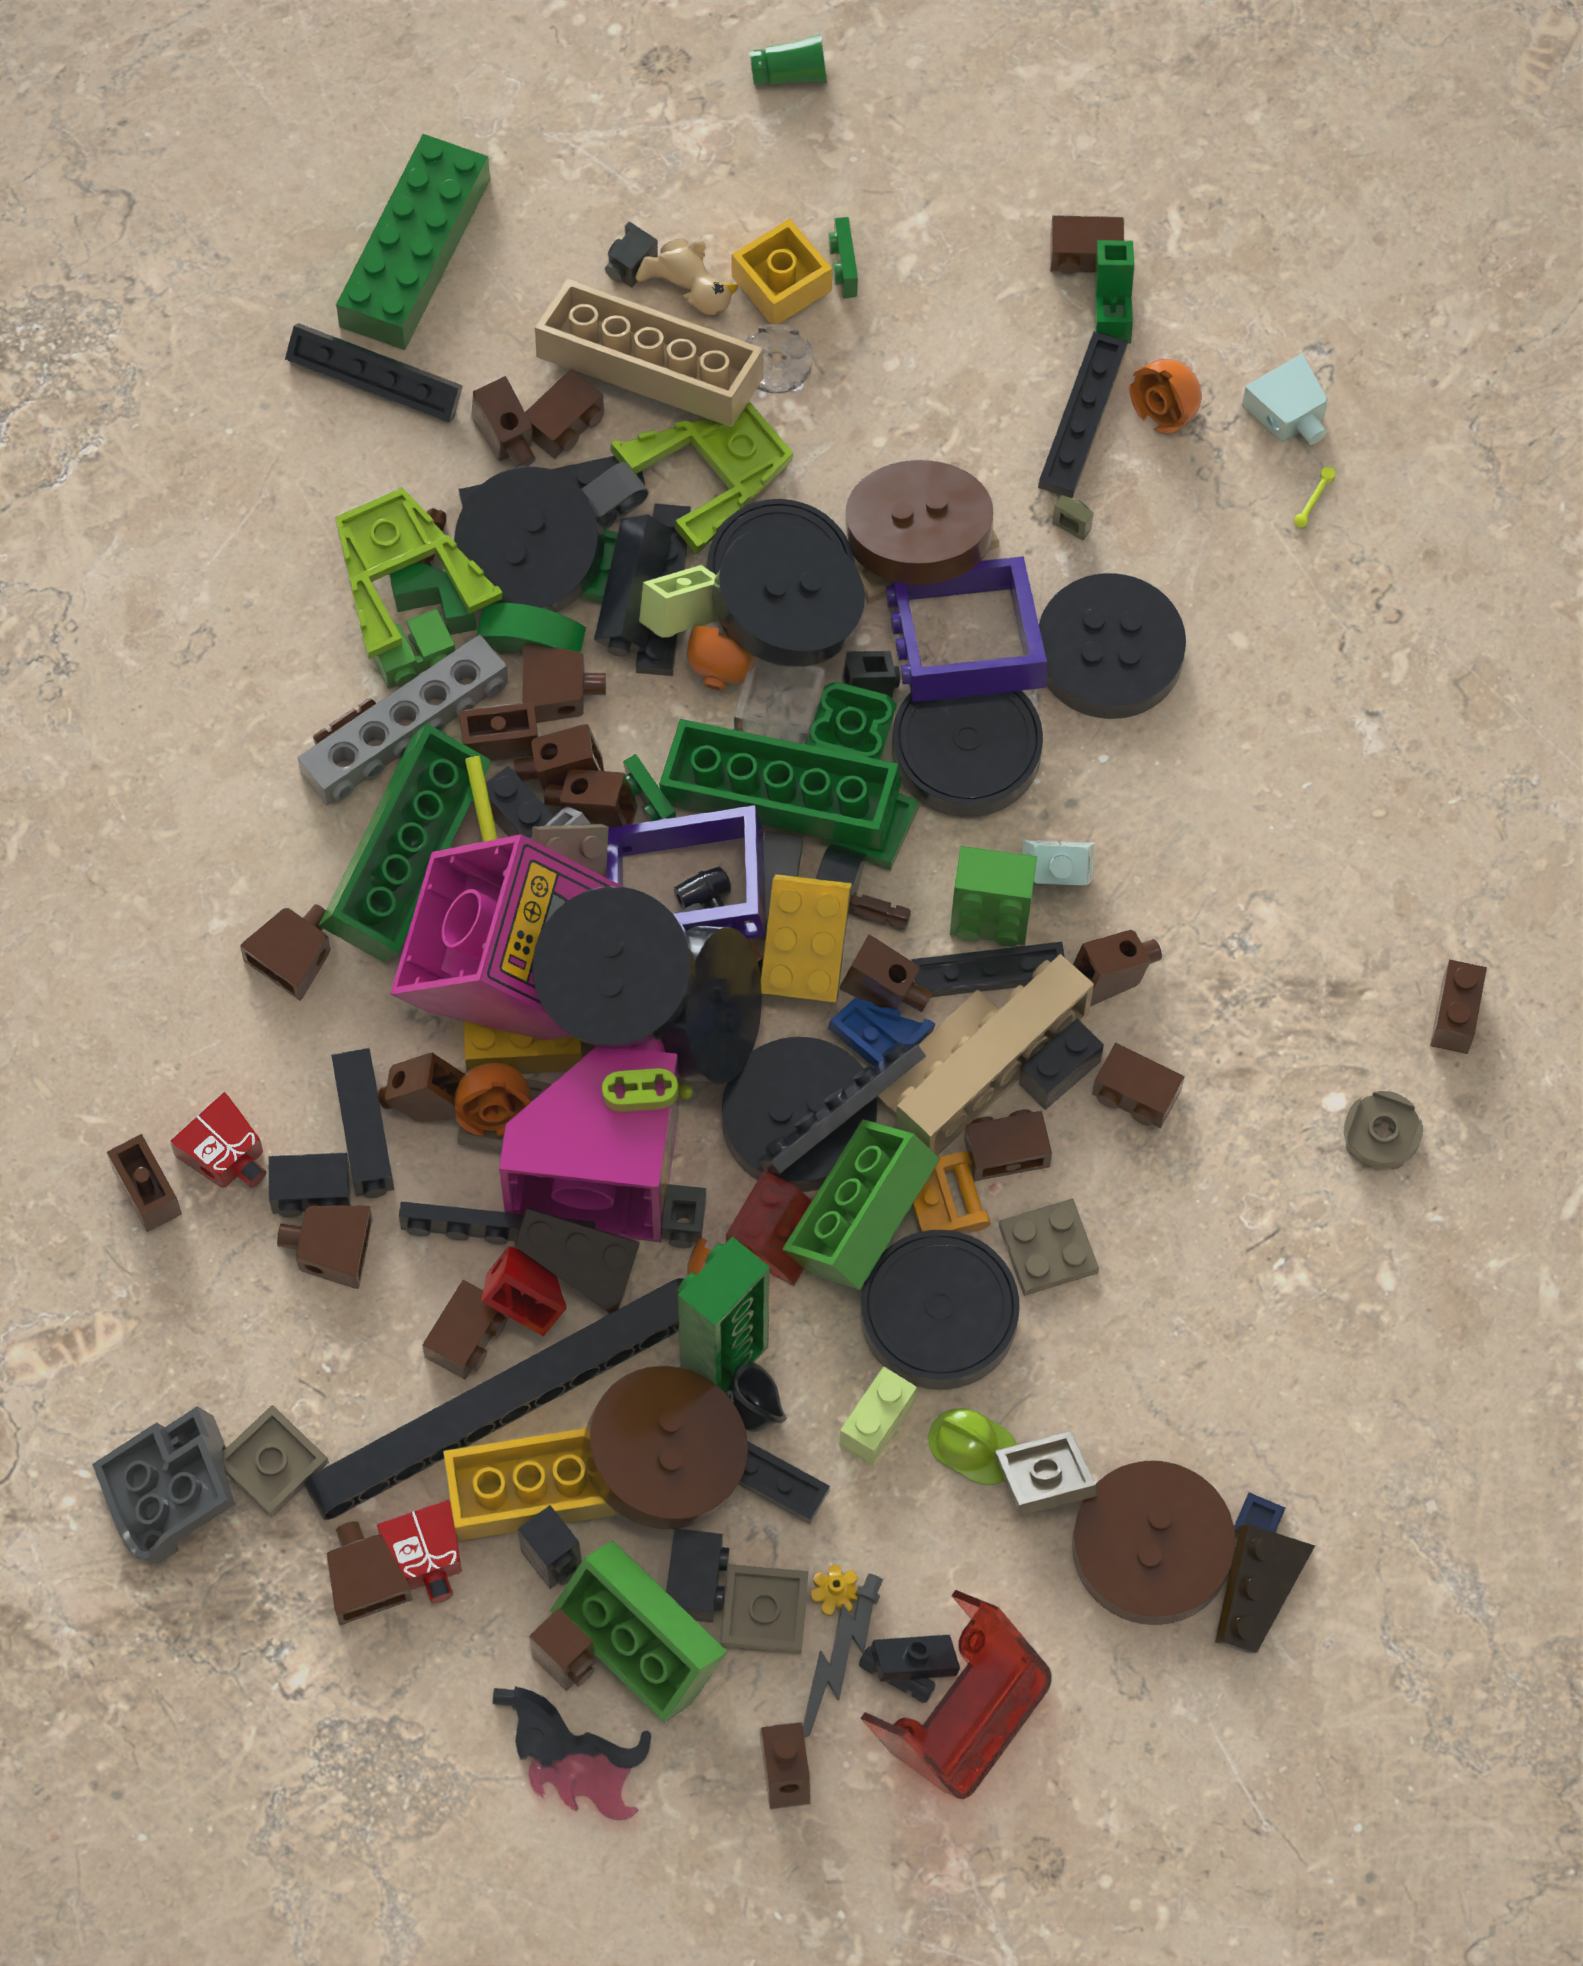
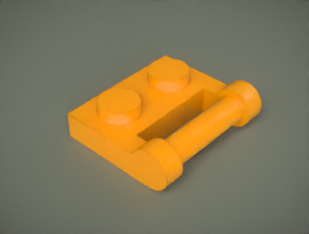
M961 1151L939 1157L940 1160L932 1171L930 1178L926 1181L912 1204L920 1232L951 1230L962 1233L966 1231H980L991 1225L987 1211L982 1209L969 1168L972 1164L969 1152ZM944 1172H955L968 1213L967 1215L958 1217Z

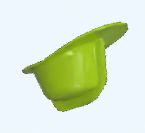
M966 1408L950 1409L940 1414L932 1423L928 1433L929 1448L936 1459L966 1478L982 1485H997L1004 1482L996 1463L995 1451L1018 1445L1013 1435L1004 1427L979 1412Z

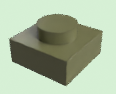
M1062 495L1054 506L1052 523L1084 541L1091 531L1094 512L1090 511L1083 502L1075 499L1071 500Z

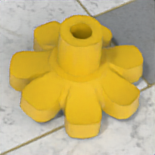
M840 1565L829 1566L828 1575L822 1572L816 1573L813 1578V1584L818 1588L813 1589L810 1596L814 1603L823 1602L821 1611L824 1615L832 1616L837 1607L840 1611L841 1604H844L849 1613L852 1611L853 1605L851 1601L857 1602L858 1596L855 1595L858 1587L853 1586L858 1580L857 1574L853 1570H848L842 1575Z

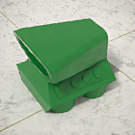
M836 681L825 685L806 745L880 760L897 704L886 694Z

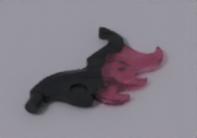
M515 1686L514 1690L494 1688L493 1704L512 1706V1709L517 1711L519 1719L515 1739L517 1753L520 1760H526L528 1756L533 1757L529 1768V1780L536 1794L544 1798L546 1794L542 1785L545 1782H551L557 1789L564 1804L574 1811L579 1809L575 1798L583 1795L594 1802L601 1814L612 1820H626L638 1812L637 1807L625 1806L621 1797V1791L631 1769L642 1764L647 1758L651 1744V1733L649 1731L642 1732L639 1744L631 1749L621 1748L589 1732L580 1736L574 1735L569 1731L556 1707L545 1697Z

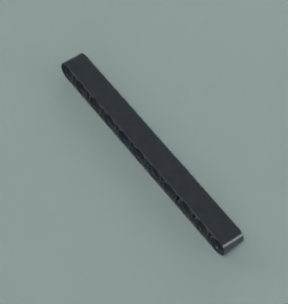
M684 1278L668 1282L314 1473L305 1481L304 1486L321 1517L324 1520H329L351 1510L445 1459L444 1451L465 1448L676 1334L679 1332V1292L677 1290Z

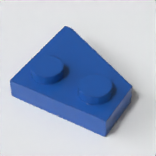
M854 998L830 1020L828 1029L875 1067L884 1060L882 1054L894 1044L901 1042L902 1044L919 1045L933 1032L935 1023L925 1018L923 1023L901 1017L902 1011L888 1007L880 1008L872 1002Z

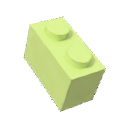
M700 565L643 582L639 622L663 638L672 637L676 633L692 629L693 626H704L719 621L712 598L713 583L716 575Z
M883 1366L840 1429L839 1445L873 1466L914 1405L917 1387Z

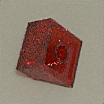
M764 1170L727 1231L726 1243L733 1236L770 1267L771 1275L795 1286L804 1268L782 1249L812 1200L798 1187Z

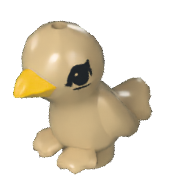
M685 239L671 240L662 246L659 258L644 257L641 266L636 272L637 281L642 282L655 277L662 278L678 288L690 290V292L683 294V298L688 299L687 303L694 306L702 314L710 316L720 315L726 311L731 302V296L737 291L738 284L722 282L706 272L703 264V258L705 257V252L703 251L706 249L704 241H695L689 246Z

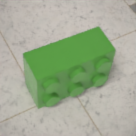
M960 846L950 935H955L964 941H977L979 939L995 941L998 945L1013 947L1017 944L1025 945L1037 856Z

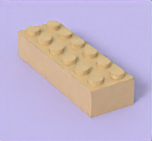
M569 279L564 283L535 326L537 358L568 369L572 368L576 372L733 427L764 378L763 348Z
M1061 954L1052 962L1044 961L1034 971L1032 975L1034 979L1025 987L1019 985L1012 990L1005 1000L1006 1005L998 1012L995 1010L990 1011L979 1023L978 1027L980 1029L971 1037L963 1036L952 1048V1055L943 1063L940 1060L935 1062L924 1075L925 1080L916 1088L913 1086L908 1087L899 1096L896 1102L898 1105L895 1116V1128L915 1134L938 1156L965 1130L967 1124H971L973 1120L982 1115L1019 1080L1021 1066L1074 1020L1078 1018L1082 1021L1089 1014L1094 984Z

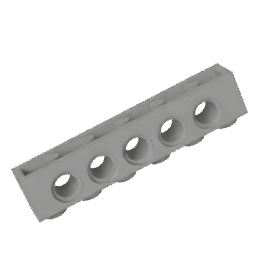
M479 634L298 756L301 775L326 805L335 800L345 799L352 793L355 786L366 779L376 778L382 773L386 765L395 759H401L412 735L426 723L442 732L448 723L457 717L459 718L460 710L474 709L476 704L486 697L492 698L498 695L508 683L507 666ZM465 678L474 680L471 684L467 685L458 683ZM432 699L444 700V702L439 705H431L428 703ZM403 719H411L414 721L412 724L407 726H402L398 724V722H400ZM375 739L384 741L379 746L368 745L370 741ZM343 760H350L353 762L350 766L347 767L337 766V764Z

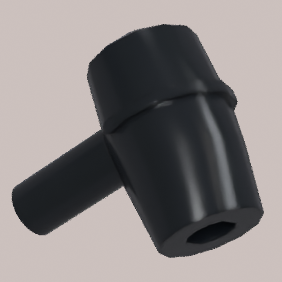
M720 866L706 871H699L698 874L674 887V893L682 910L696 903H701L702 906L708 905L709 908L725 906L721 898L731 893V882L727 873Z

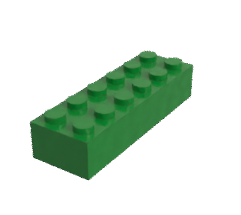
M422 134L336 303L339 327L406 350L490 182L488 156Z
M680 719L659 786L672 807L710 813L737 807L755 806L763 826L882 850L901 787V779L897 763Z
M427 723L413 734L318 926L384 963L399 953L409 932L431 853L450 848L473 800L465 758L480 756L484 776L492 760Z
M733 1236L724 1246L721 1243L717 1244L705 1259L706 1265L697 1275L693 1272L690 1273L677 1290L679 1292L680 1368L702 1375L724 1392H726V1389L731 1384L732 1376L737 1369L744 1364L754 1363L768 1348L770 1267Z

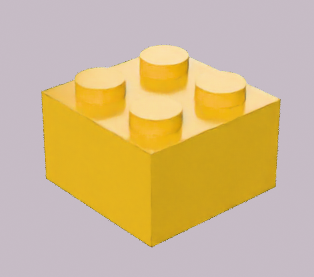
M790 218L731 254V277L773 327L832 291V267Z

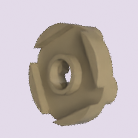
M1390 1091L1373 1092L1372 1096L1355 1101L1349 1109L1344 1123L1347 1151L1371 1167L1381 1169H1398L1402 1167L1416 1153L1423 1135V1124L1414 1111L1415 1107L1402 1095ZM1382 1122H1386L1389 1124L1388 1130L1394 1134L1385 1138L1380 1137L1373 1130V1126L1379 1127Z

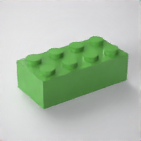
M863 1119L782 1250L809 1274L860 1290L866 1279L870 1276L883 1251L890 1243L905 1215L909 1212L924 1184L930 1178L940 1158L915 1134Z
M613 1540L583 1559L550 1610L552 1613L558 1608L562 1610L593 1641L594 1654L664 1723L694 1702L728 1652Z

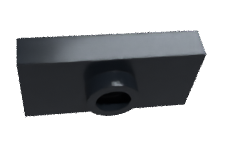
M950 1634L873 1640L870 1648L880 1682L957 1676L960 1670Z

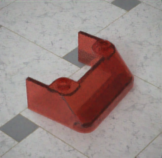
M955 1590L951 1595L952 1598L971 1619L962 1631L958 1643L959 1652L968 1664L923 1725L910 1717H903L894 1724H891L864 1712L860 1719L892 1755L945 1793L958 1799H965L976 1791L1046 1695L1051 1685L1052 1674L1049 1666L998 1606Z

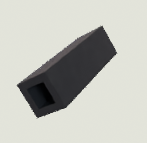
M649 514L624 518L620 521L594 637L595 641L605 646L607 651L615 656L626 657L629 653L645 651L650 629L639 622L643 582L662 577L672 533L670 528Z
M370 1048L331 1054L356 1197H381L387 1191L394 1190Z

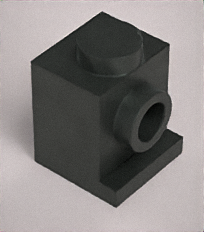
M629 221L625 225V236L622 240H615L608 251L609 263L605 266V272L614 281H622L633 288L638 282L636 280V272L641 266L644 257L658 258V240Z
M846 651L842 683L886 694L892 698L894 688H899L900 669L899 666L893 665L890 651Z
M667 1184L662 1222V1239H668L671 1246L690 1248L693 1242L702 1239L706 1209V1188ZM681 1218H687L691 1221V1224L677 1221Z

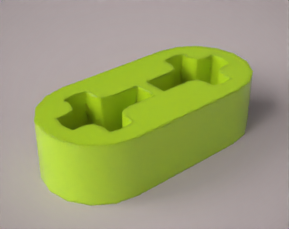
M661 1068L613 1072L605 1078L602 1084L604 1103L609 1109L618 1112L668 1108L674 1104L678 1096L676 1077L672 1072ZM661 1081L664 1083V1087L667 1088L664 1092L665 1095L657 1096L656 1091L653 1090L656 1082ZM616 1085H624V1089L627 1091L624 1094L625 1098H616L614 1093Z

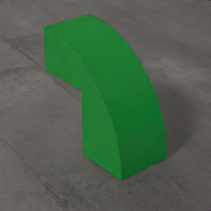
M1097 240L1095 332L1121 339L1131 344L1133 329L1132 288L1135 266L1133 241Z
M416 562L389 574L397 612L441 604L446 628L450 635L477 630L475 611L470 614L468 613L445 572L427 564Z
M494 603L483 607L476 636L480 634L489 646L499 654L523 650L524 644L581 652L586 627L571 618L547 609L523 604Z

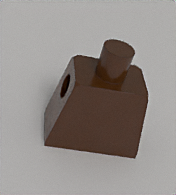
M504 376L474 390L471 417L497 460L502 461L510 457L516 468L531 465L536 460L530 449L533 428L507 377Z
M532 644L523 645L522 703L534 702L536 723L580 717L584 714V695H606V673H584V657L581 652Z
M588 724L534 738L531 742L533 757L514 760L515 773L522 781L539 779L544 791L548 783L564 785L567 773L571 769L604 771L602 752Z
M571 769L567 773L564 785L548 783L544 793V804L546 806L562 809L568 806L582 812L590 824H603L609 828L633 824L638 808L626 775L622 772Z
M314 904L302 918L290 908H283L240 945L243 961L301 1001L331 950L328 936L322 932L323 928L318 926L326 910L320 905Z
M1127 930L1083 943L1073 965L1094 984L1090 1007L1140 984L1149 964L1162 959V952L1155 939L1141 943L1136 932L1133 930Z
M868 934L839 987L840 990L858 999L872 1002L880 1008L888 1007L897 1010L901 1002L921 1013L933 992L913 982L920 970L917 964Z
M433 1052L394 1064L389 1069L387 1086L379 1090V1102L384 1109L396 1108L416 1122L455 1120V1091L464 1073Z
M365 1205L309 1206L305 1210L302 1226L280 1224L277 1247L297 1250L296 1261L300 1271L359 1289L373 1222L371 1208Z
M358 1521L345 1523L336 1529L341 1547L327 1552V1561L334 1608L339 1625L413 1600L409 1584L381 1535H374L364 1539Z
M802 1722L761 1727L760 1740L769 1808L777 1809L810 1804V1776ZM789 1784L798 1785L797 1787L791 1789L781 1788L782 1786Z

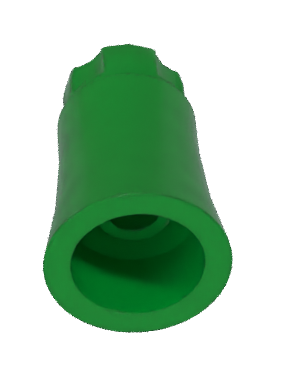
M821 34L781 45L766 46V50L749 51L754 85L804 82L827 83Z

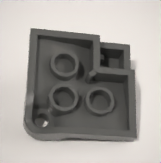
M198 1406L166 1427L156 1422L92 1464L122 1540L134 1556L149 1564L160 1563L179 1551L177 1544L181 1539L235 1505L223 1463L222 1451L226 1449L225 1443L214 1416Z

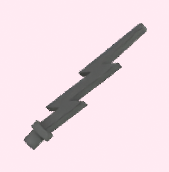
M869 1573L863 1587L858 1586L855 1595L858 1596L854 1620L844 1604H841L830 1664L822 1650L819 1652L803 1722L804 1737H808L811 1734L827 1682L837 1700H840L852 1638L860 1651L864 1653L873 1604H877L880 1595L878 1591L883 1582L882 1578Z

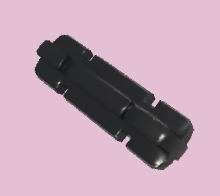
M869 1646L862 1654L859 1666L873 1674L874 1671L877 1672L870 1649L871 1646ZM929 1678L885 1681L904 1693L908 1690L911 1691V1697L922 1703H926L930 1699L936 1687L935 1682Z

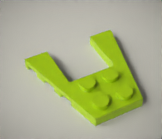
M751 402L747 403L733 427L707 418L692 423L685 420L675 423L674 428L657 433L654 430L638 434L637 438L622 443L620 440L611 442L610 451L620 463L627 462L636 474L691 443L730 489L676 520V531L695 554L700 553L713 540L717 530L724 521L739 509L747 506L792 461V450Z
M403 487L335 517L368 659L402 644V637L372 584L373 581L436 554L469 614L502 599L503 592L498 586L495 587L484 576L483 570L473 560L470 561L457 548L456 542L448 534L445 535L434 524V520Z

